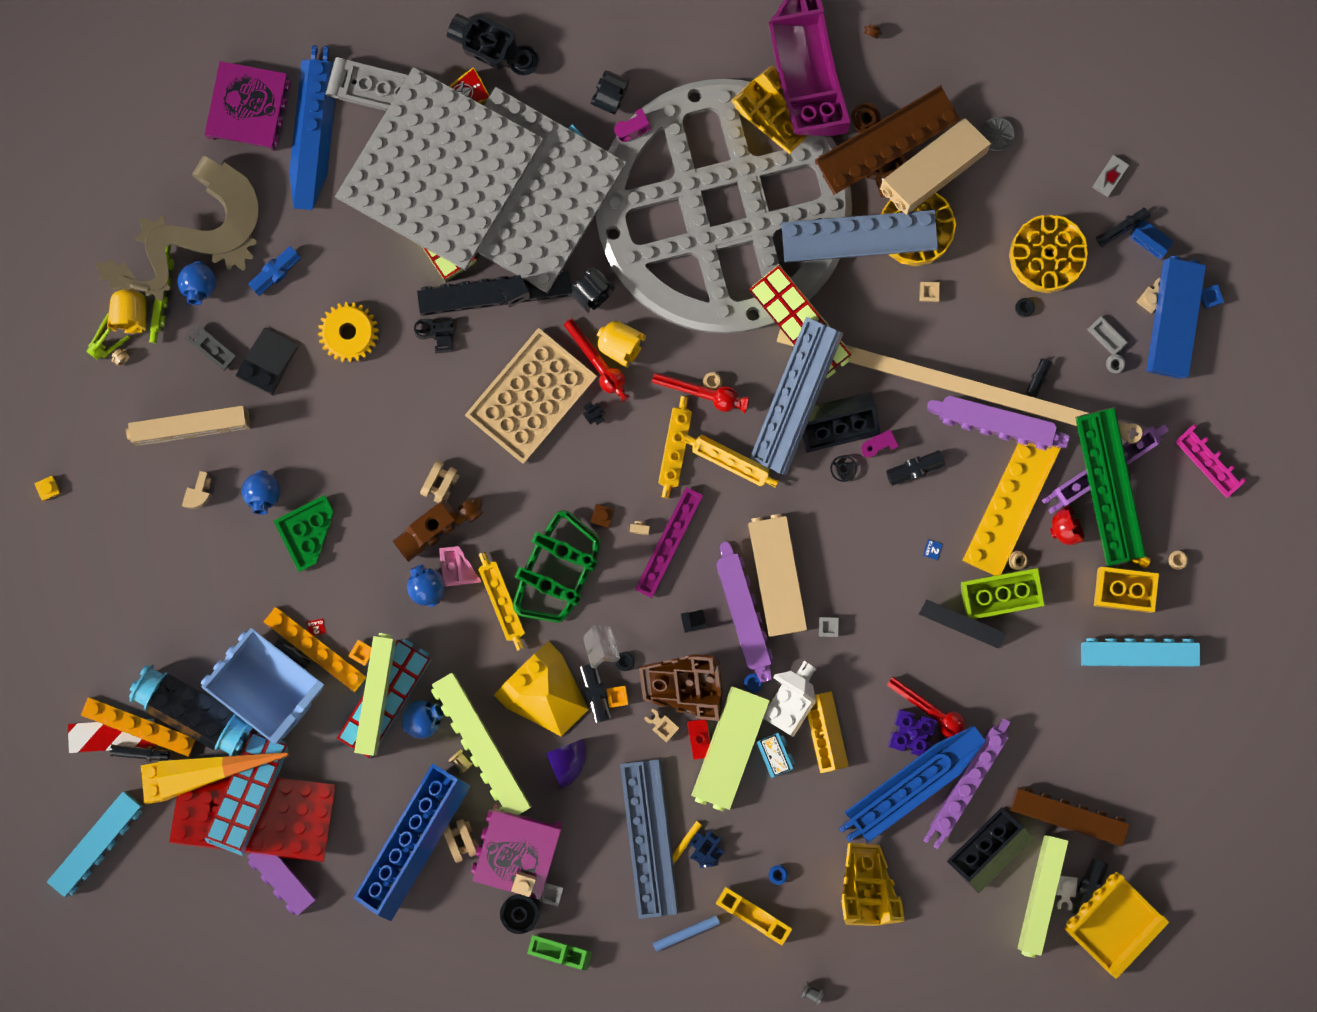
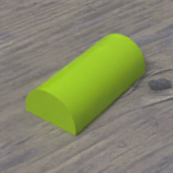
M1038 568L961 582V594L965 613L971 619L1044 606Z

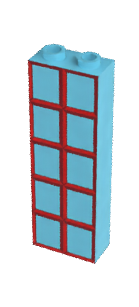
M405 638L402 641L399 639L396 641L379 745L432 659L428 658L430 655L428 652L421 648L419 651L412 648L413 643ZM363 696L337 737L338 740L355 749ZM363 754L364 756L368 757L369 759L372 758V755Z
M251 732L241 756L288 753L289 750L286 742L283 740L279 744L274 745L259 732ZM285 758L231 776L204 837L207 843L243 856Z

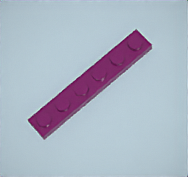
M687 487L685 488L635 591L652 599L703 497L702 494Z

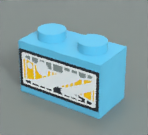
M776 733L756 742L771 778L793 769L792 765L795 762L791 753H786L784 747L787 746L783 735L779 736V733Z

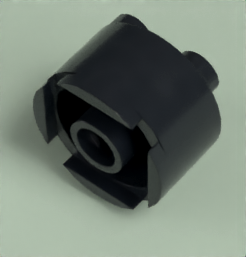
M605 70L602 78L599 79L596 86V94L593 95L590 104L615 115L620 106L618 104H620L626 93L629 79Z
M592 267L585 273V277L581 281L577 280L572 284L571 288L573 291L571 296L589 313L590 308L593 310L597 309L610 297L607 293L610 290L613 292L615 286L599 269Z
M521 894L510 896L500 909V919L503 926L514 934H524L532 930L540 916L537 902L533 898ZM522 909L525 917L522 916L518 919L515 911Z

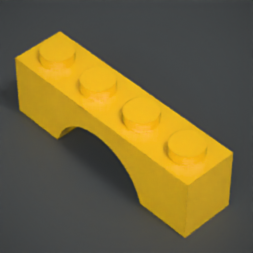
M726 886L715 902L721 908L745 921L780 945L784 944L792 931L791 927Z

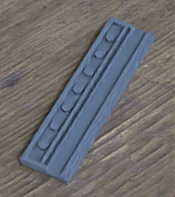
M935 210L915 211L907 215L904 213L782 222L784 263L938 250Z
M810 317L805 318L750 456L751 460L779 474L787 475L843 332Z
M661 760L620 764L638 918L679 914Z

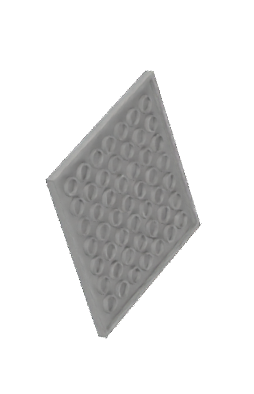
M413 67L335 197L466 271L544 139Z
M495 87L484 106L542 137L544 141L477 253L517 276L521 275L523 280L548 293L626 166V162Z

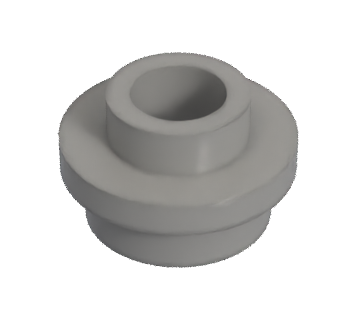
M1113 354L1107 358L1106 367L1112 373H1120L1125 367V360L1122 356ZM1114 360L1118 361V365L1116 367L1112 366V362Z

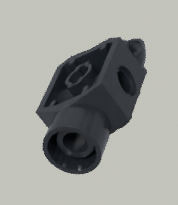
M457 13L448 27L447 38L462 44L466 55L495 69L500 70L509 65L514 73L524 76L533 73L538 67L539 55L534 48L527 45L517 46L516 35L513 30L486 17L478 15L471 20ZM523 58L529 59V62L526 65L520 64V61Z

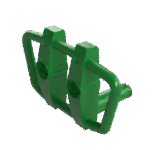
M561 510L554 515L543 534L535 532L531 540L535 547L525 568L519 567L514 576L520 580L513 601V609L519 616L555 623L563 622L574 606L578 605L582 597L580 593L590 572L594 571L598 563L596 559L601 543L599 536L571 512ZM562 518H566L593 541L591 554L582 553L568 543L550 537ZM560 545L567 548L565 556H560L557 553V548ZM542 549L554 555L557 559H562L584 568L574 590L564 587L553 581L550 577L532 572ZM543 580H548L551 584L548 591L541 589V582ZM529 585L542 594H547L566 602L567 605L559 615L522 609L521 602L526 586Z

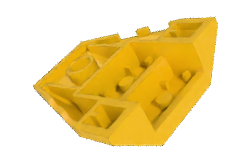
M773 65L748 83L731 100L744 118L789 154L808 136L794 133L779 74Z
M549 641L533 654L494 694L508 710L561 737L589 710L563 655Z
M848 843L841 900L846 925L878 926L905 921L901 898L896 896L893 888L895 883L893 879L890 880L886 870L888 865L879 844Z

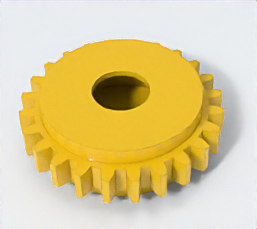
M345 302V307H342L339 303L337 304L338 309L335 310L331 307V313L325 312L327 318H321L324 324L318 325V328L322 330V332L318 333V336L323 337V339L319 340L320 344H325L323 346L324 351L329 349L327 353L329 356L334 354V360L341 357L342 363L346 359H348L349 363H352V358H355L359 362V356L362 355V357L366 358V352L372 353L370 347H376L373 341L379 339L375 335V333L379 332V329L374 328V326L378 325L377 321H371L374 319V315L368 316L370 311L368 309L363 311L362 305L356 308V303L353 302L352 306H349L348 302ZM353 326L356 328V334L352 339L347 340L341 337V331L344 327Z

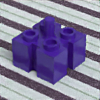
M898 710L894 722L898 729L896 733L891 732L887 747L899 751H904L906 747L911 749L910 754L922 755L930 747L931 743L926 742L928 735H933L937 720L923 716L916 720L913 719L915 714Z

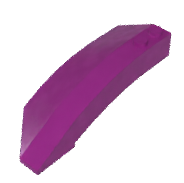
M784 0L776 14L769 21V29L778 74L794 133L797 135L833 136L848 133L850 119L835 69L821 0Z

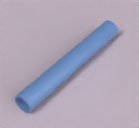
M717 915L652 944L657 952L717 926L720 922Z

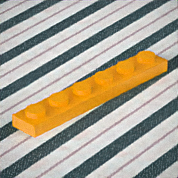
M277 607L264 620L265 624L353 692H356L367 678Z
M89 697L81 713L83 717L190 757L196 740L185 734Z

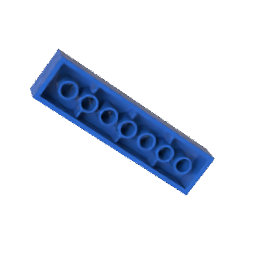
M432 763L353 899L376 915L392 921L471 786Z

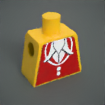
M474 67L449 86L483 106L490 97Z

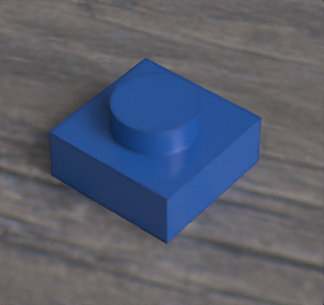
M1218 284L1202 289L1201 300L1204 309L1224 303Z

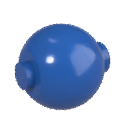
M195 261L180 271L177 281L178 288L182 295L187 298V303L201 305L202 300L207 299L214 292L216 277L214 272L205 263Z
M259 470L244 481L242 497L245 503L252 508L254 514L264 515L268 513V508L273 507L279 500L280 486L275 477L268 474L267 471Z
M424 564L410 569L412 575L407 581V592L411 600L421 606L429 605V607H433L439 604V599L445 593V581L442 575L435 569L425 568Z
M425 700L414 701L403 712L402 729L414 738H429L437 732L441 718L444 717V712L439 704L433 705Z

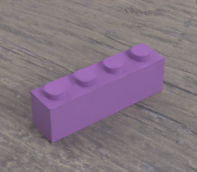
M250 853L247 856L249 858V865L254 870L258 869L261 872V879L267 885H272L275 889L273 893L279 900L283 898L287 903L285 907L292 915H300L317 900L282 857Z

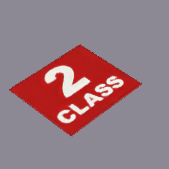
M323 618L306 621L307 630L313 636L326 634Z

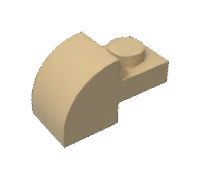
M202 471L199 472L195 489L187 487L182 503L183 507L199 509L210 501L212 495L205 492L206 489L209 490L212 479L209 478L210 474Z

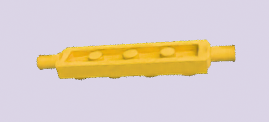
M681 396L679 407L672 408L658 481L660 485L664 486L662 498L669 499L671 488L678 487L686 447V442H683L686 434L688 435L692 411L686 409L688 397Z
M686 434L683 442L693 446V453L759 486L767 483L775 488L779 480L769 476V468L702 434L697 439Z
M483 552V555L482 553L479 554L483 564L478 569L506 640L514 641L516 649L519 651L520 647L521 649L525 648L520 638L525 632L518 615L513 609V602L497 563L490 562L486 552Z

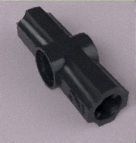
M940 450L923 457H915L904 462L902 465L888 469L886 474L891 486H894L909 479H917L926 475L927 472L945 466V462Z
M596 663L580 667L585 684V693L588 703L591 705L595 722L598 723L612 719L606 701L607 695L603 682L600 680Z
M1092 858L1087 873L1079 884L1078 896L1072 908V913L1077 914L1080 907L1093 897V893L1097 889L1102 887L1101 883L1109 864Z

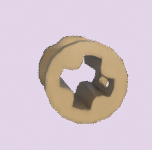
M461 749L448 760L458 768L460 775L473 765V762H469L462 754L463 751Z

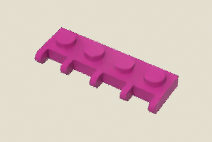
M1193 424L1175 443L1216 488L1228 498L1247 480L1242 478L1238 481L1232 475L1231 471L1235 467L1231 465L1227 469L1221 463L1218 457L1222 452L1219 450L1214 455L1204 444L1209 438L1206 436L1203 440H1200L1193 432L1197 425Z

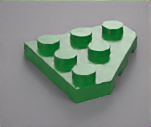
M326 495L273 521L299 573L316 565L334 514Z

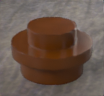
M870 24L869 27H864V34L878 39L879 35H882L878 26Z

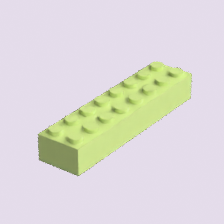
M451 673L433 683L434 689L431 691L436 700L442 701V711L446 717L450 716L453 720V723H451L452 728L456 734H461L463 739L460 741L465 750L471 751L473 756L470 759L475 767H480L483 773L480 776L485 784H490L492 797L495 801L499 800L502 805L500 810L519 815L532 807L456 675Z

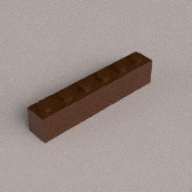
M1024 786L1021 789H1015L1009 811L1123 847L1129 824L1124 823V818L1114 816L1111 819L1106 817L1107 813L1095 810V813L1087 811L1088 807L1080 804L1074 807L1069 805L1070 801L1061 798L1055 801L1050 799L1051 795L1042 792L1036 795L1032 793L1033 789Z

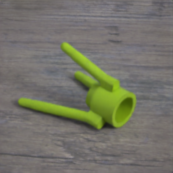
M107 313L96 335L88 345L89 348L86 350L96 360H99L101 357L105 359L109 353L130 339V336L127 335L105 351L106 346L102 342L108 336L111 328L105 331L99 341L98 338L108 322L109 313Z

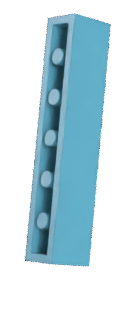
M1088 638L1086 642L1081 643V666L1197 667L1200 666V643H1194V639H1182V643H1175V639H1163V643H1156V639H1144V642H1136V639H1125V642H1117V639H1105V642H1098L1096 638Z
M126 791L122 792L49 878L47 883L62 896H73L79 889L78 884L80 881H85L91 875V868L94 865L98 866L105 858L103 854L107 849L110 851L117 844V837L120 834L123 836L130 828L128 824L132 820L136 821L142 814L141 809L143 805Z

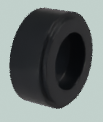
M1022 298L1015 305L1017 315L1023 318L1029 317L1035 310V305L1029 298Z
M628 652L619 653L615 659L616 667L621 671H629L634 666L633 656Z

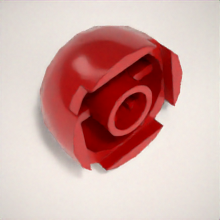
M1071 506L1062 508L1053 516L1052 528H1050L1052 537L1054 539L1058 538L1065 545H1075L1085 541L1083 539L1085 538L1083 528L1079 519L1073 516L1075 511Z

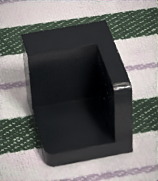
M703 610L680 614L684 633L707 628Z

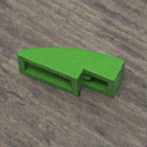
M532 935L527 952L529 955L588 971L593 953L589 950Z

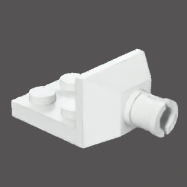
M803 661L796 674L792 671L775 674L773 678L782 685L767 707L763 719L794 737L816 702L814 688L809 681L817 669Z

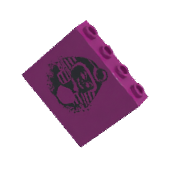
M219 61L204 134L206 138L212 140L218 138L270 148L271 151H274L275 146L279 145L280 135H277L278 130L283 125L282 110H285L287 106L286 91H289L291 86V80H289L286 73Z
M494 804L493 810H489L487 814L488 828L484 827L481 839H484L483 845H478L476 856L479 857L478 862H474L471 869V874H474L473 881L512 892L511 889L517 871L536 877L530 897L540 900L562 823L554 821L552 825L498 810L496 809L497 804Z

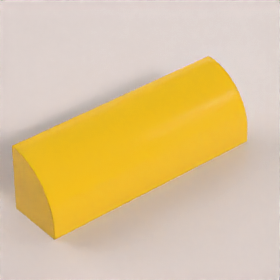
M832 691L816 694V702L807 716L820 773L849 767Z

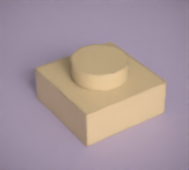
M920 282L919 302H939L940 282Z
M635 521V524H630V533L649 535L650 526H646V522Z
M517 871L511 891L530 897L536 877Z

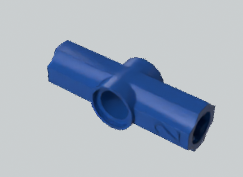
M289 246L276 259L270 260L248 285L260 297L273 284L280 282L287 275V271L302 258Z

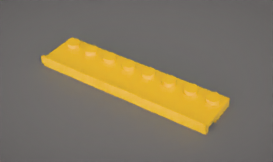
M1028 443V446L1017 444L962 561L993 576L1002 574L1061 448L1052 447L1044 451L1035 448L1036 445Z

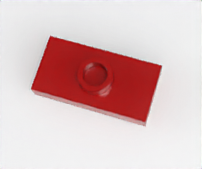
M689 721L687 725L693 760L705 758L710 746L707 721Z

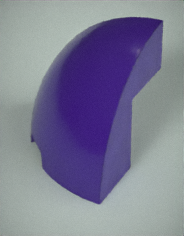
M584 739L547 753L561 789L570 785L580 775L586 760Z

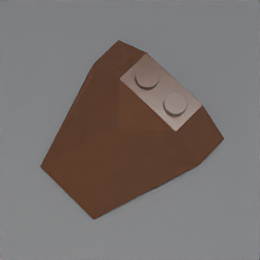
M693 654L639 667L643 700L663 707L670 706L678 709L677 712L680 713L685 711L694 714L695 718L701 720H720L723 688L720 660L715 656Z

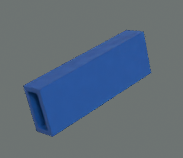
M1170 256L1169 259L1163 260L1146 368L1148 373L1178 379L1189 377L1206 265L1200 264V261H1183L1178 256Z

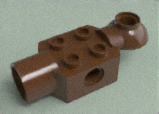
M869 103L857 105L851 114V123L859 133L881 121L878 109ZM862 115L867 117L868 123L862 121ZM904 154L866 176V179L875 180L881 198L885 197L880 189L883 179L906 163Z
M473 497L467 499L458 507L460 511L457 514L448 502L446 503L445 500L439 502L410 524L401 535L393 540V543L405 559L410 562L426 550V546L435 545L440 540L438 537L443 533L447 535L455 529V524L460 526L467 520L471 523L484 513L481 510V497L475 500ZM438 522V528L430 530L431 523Z

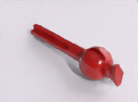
M572 318L567 320L563 326L600 373L599 384L602 390L609 394L616 393L617 396H621L622 402L627 401L630 396L625 394L626 390L623 388L625 385L623 372L617 368H609Z
M654 373L652 383L711 400L715 408L721 412L732 411L735 407L745 414L749 405V397H737V392L730 386H721L714 390L659 373Z
M894 676L888 682L887 686L940 723L939 729L944 736L949 738L966 730V722L961 714L957 712L946 714Z

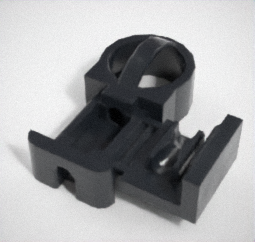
M449 317V321L432 322V319H420L415 323L414 333L417 338L422 340L434 338V340H437L435 354L452 352L451 336L454 333L452 318ZM422 323L430 326L429 329H416Z

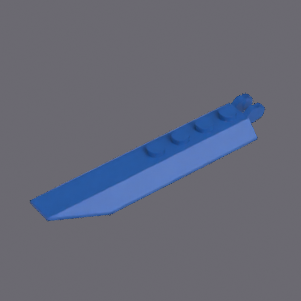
M317 45L312 46L311 59L301 61L289 169L294 209L313 210L327 177L335 98L326 95L334 64L328 61L329 46H324L323 61L316 60L318 53Z
M972 726L936 743L846 810L844 813L850 820L841 825L839 830L841 832L846 831L854 824L857 829L848 834L846 837L848 842L862 834L867 843H869L958 777L986 742L976 727Z

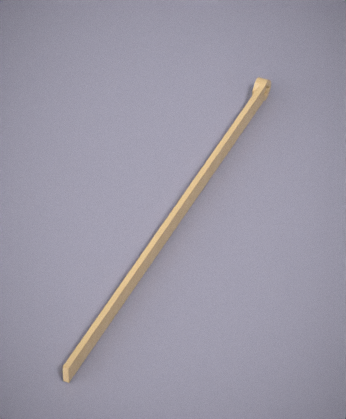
M780 329L777 342L794 347L793 343ZM846 345L852 353L849 356L851 359L849 363L1074 426H1077L1076 416L1088 414L1077 409ZM1118 421L1121 439L1126 440L1129 444H1134L1141 439L1142 429L1139 425ZM1135 429V432L1138 433V436H1134V438L1131 439L1130 435L1127 434V431Z

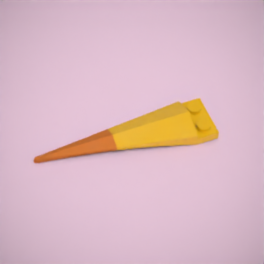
M272 753L168 760L141 765L144 803L152 804L167 801L217 780L288 757L289 754Z

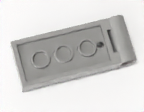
M335 57L326 95L387 111L408 75Z

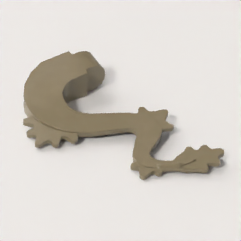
M202 156L192 176L207 187L206 192L219 200L223 205L226 213L223 224L214 230L202 231L165 225L163 216H160L156 221H150L144 217L140 218L142 233L137 235L135 239L145 243L146 253L155 271V277L150 281H137L125 262L117 266L113 259H109L107 263H96V268L101 272L100 280L110 281V289L145 291L146 296L153 294L158 301H162L163 292L170 290V286L166 284L169 271L165 251L169 245H175L199 253L212 254L213 263L224 259L228 270L232 269L233 265H236L241 271H244L246 269L245 259L251 260L253 258L247 247L256 245V240L250 237V234L253 232L258 219V200L254 188L247 177L225 162L221 166L212 159Z

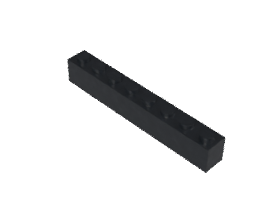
M562 269L548 293L523 280L529 291L530 298L520 303L570 297L572 292L569 271ZM508 276L497 277V280L494 281L480 279L478 283L470 284V281L459 282V285L456 286L442 284L440 288L434 289L432 286L421 287V290L417 291L420 315L426 316L508 305L507 303L503 304L498 291L501 290L499 284L512 278L508 279Z

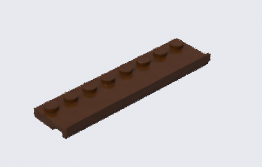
M942 85L816 158L815 164L819 166L823 173L822 176L835 195L961 119L945 94Z

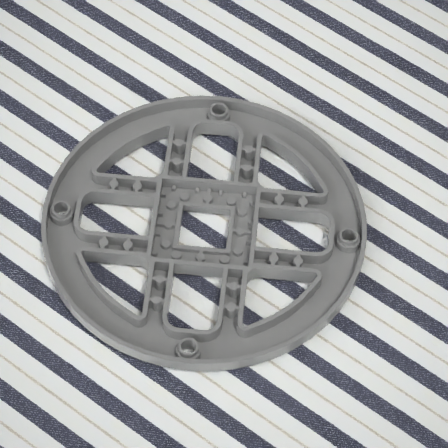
M711 79L689 83L674 88L643 106L642 109L652 130L628 142H621L617 136L615 137L608 152L625 161L626 166L596 213V223L604 254L613 272L628 292L657 316L684 328L705 333H742L775 323L756 298L736 302L729 297L717 251L753 242L763 278L779 265L773 235L782 231V222L851 217L852 214L851 187L849 186L834 195L822 176L823 173L819 166L815 164L816 158L837 147L831 136L808 135L800 143L801 146H797L790 154L785 150L762 156H754L749 152L738 110L731 102L750 83L744 80ZM694 93L698 94L700 100L698 102H691L689 96ZM713 111L719 117L730 160L695 169L683 127V120L690 115ZM635 113L630 119L636 117L637 114ZM663 130L675 171L674 176L669 180L625 190L629 175L638 156L659 131ZM802 167H811L815 170L821 190V196L818 199L769 212L760 178ZM737 183L746 218L710 227L701 192ZM679 200L687 230L686 234L643 245H637L632 242L626 223V216L630 212ZM611 230H616L619 233V237L611 240L608 237V233ZM686 255L695 256L700 264L709 302L700 301L673 290L652 274L646 266ZM840 258L805 261L791 279L810 301L826 284ZM749 311H756L758 318L754 321L748 319L747 314Z

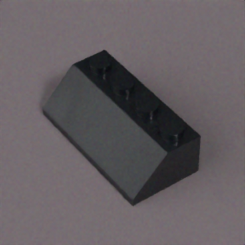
M871 392L815 405L802 436L806 453L879 435L880 428L877 408Z
M1001 807L947 862L976 892L980 893L1033 838L1019 822Z

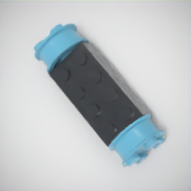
M152 664L143 667L140 679L138 681L135 680L130 688V702L136 701L140 703L150 715L212 750L221 749L230 754L229 756H239L242 751V745L244 741L247 742L253 727L225 705L166 672L164 674L153 669L154 665Z

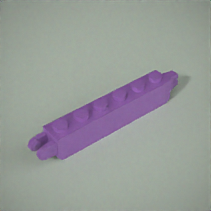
M953 396L944 398V402L931 400L927 404L929 413L939 415L940 420L945 425H961V428L964 430H980L979 433L983 435H999V439L1006 441L1014 439L1017 440L1018 444L1028 446V443L1036 445L1035 448L1044 451L1052 447L1067 448L1069 436L1056 431L1057 427L1052 422Z
M1165 424L1158 429H1155L1154 426L1149 427L1142 432L1141 439L1134 444L1127 442L1123 444L1127 465L1163 441L1160 436L1169 431ZM1084 470L1052 491V494L1042 500L1044 504L1050 502L1054 497L1059 501V504L1052 506L1048 510L1050 514L1061 507H1065L1090 490L1087 471Z
M723 542L719 547L722 558L718 560L716 566L747 668L755 670L761 683L772 679L770 660L774 659L771 649H767L765 645L768 639L765 630L761 631L759 625L762 623L760 613L755 612L753 606L757 603L754 594H750L748 589L751 586L748 575L744 576L742 568H745L744 560L742 557H738V553L733 554L730 543Z
M1003 718L998 726L994 724L992 728L988 729L983 737L986 742L957 779L930 823L929 827L931 828L923 841L926 843L930 841L936 830L941 834L934 843V848L938 849L945 837L949 836L1008 740L1007 736L1009 733L1006 732V729L1010 724L1009 721Z

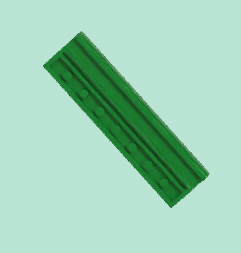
M1115 407L1076 416V424L1106 565L1111 566L1130 561L1131 559L1143 558L1146 554Z

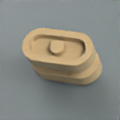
M439 460L435 462L420 491V494L428 497L430 493L434 494V501L437 503L443 500L447 502L451 494L449 489L451 485L455 486L460 476L457 474L458 470L452 467L448 471L444 470V463ZM441 476L444 480L441 486L437 488L434 484L438 477Z
M464 819L456 821L457 828L451 830L450 825H448L444 831V836L456 863L463 861L462 855L467 852L470 857L475 856L478 849L477 840H472L470 832H472L469 821L465 822ZM461 834L465 845L458 847L455 836Z

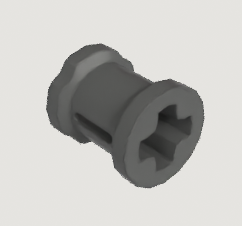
M807 981L800 998L803 999L805 997L819 1005L825 990H820L810 985V982Z

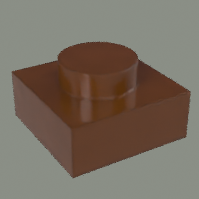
M596 504L590 523L609 528L614 509Z

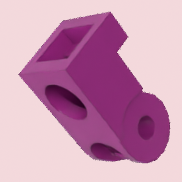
M642 108L635 111L636 117L626 122L620 121L615 125L614 132L621 142H628L652 130Z
M888 430L864 442L861 447V453L866 458H873L877 452L887 447L893 451L899 446L891 430Z

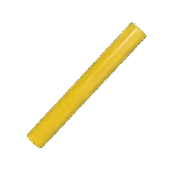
M695 822L673 852V865L703 826L699 822Z

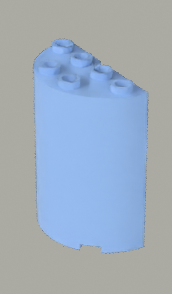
M250 628L248 632L244 631L238 638L239 643L236 646L232 645L228 649L225 660H219L216 663L211 676H205L201 682V687L274 745H277L305 715L312 705L311 702L320 694L324 684Z

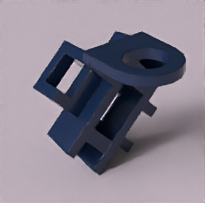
M711 830L708 831L705 837L697 832L692 841L689 842L695 848L690 859L698 862L700 868L719 865L717 860L725 853L717 846L722 838L716 836Z

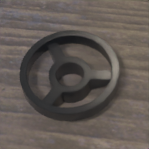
M838 456L831 463V475L839 482H848L855 477L857 464L849 456ZM839 458H848L852 463L848 465L841 463L839 465L835 461ZM833 465L838 468L839 474L842 475V480L834 475ZM843 465L847 467V471L844 473L840 471V467ZM854 465V475L851 478L845 480V475L849 472V467Z

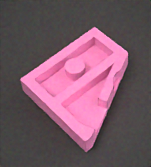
M459 546L439 548L441 571L445 587L481 583V579L476 575Z

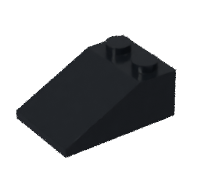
M264 328L244 358L235 376L273 396L298 344Z

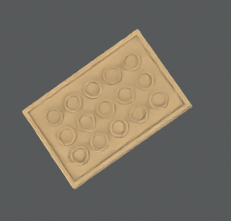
M538 328L468 410L465 416L524 465L595 381L597 376Z

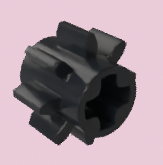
M589 402L584 406L586 411L582 414L590 425L594 422L596 425H599L604 421L603 415L606 412L598 402L594 405L592 402Z

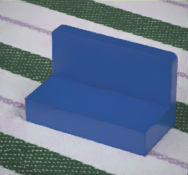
M1147 221L1140 223L1129 237L1160 260L1173 243L1172 239Z

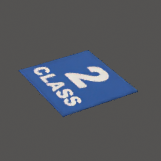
M928 540L923 556L938 560L942 544Z

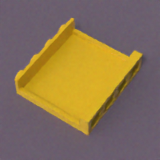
M1115 872V874L1107 878L1106 883L1093 893V897L1080 907L1079 912L1067 921L1063 929L1111 976L1117 979L1167 926L1169 921L1160 915L1125 880L1124 876Z

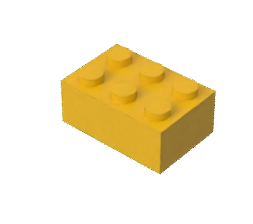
M1099 567L1097 570L1094 606L1153 613L1156 606L1159 574Z

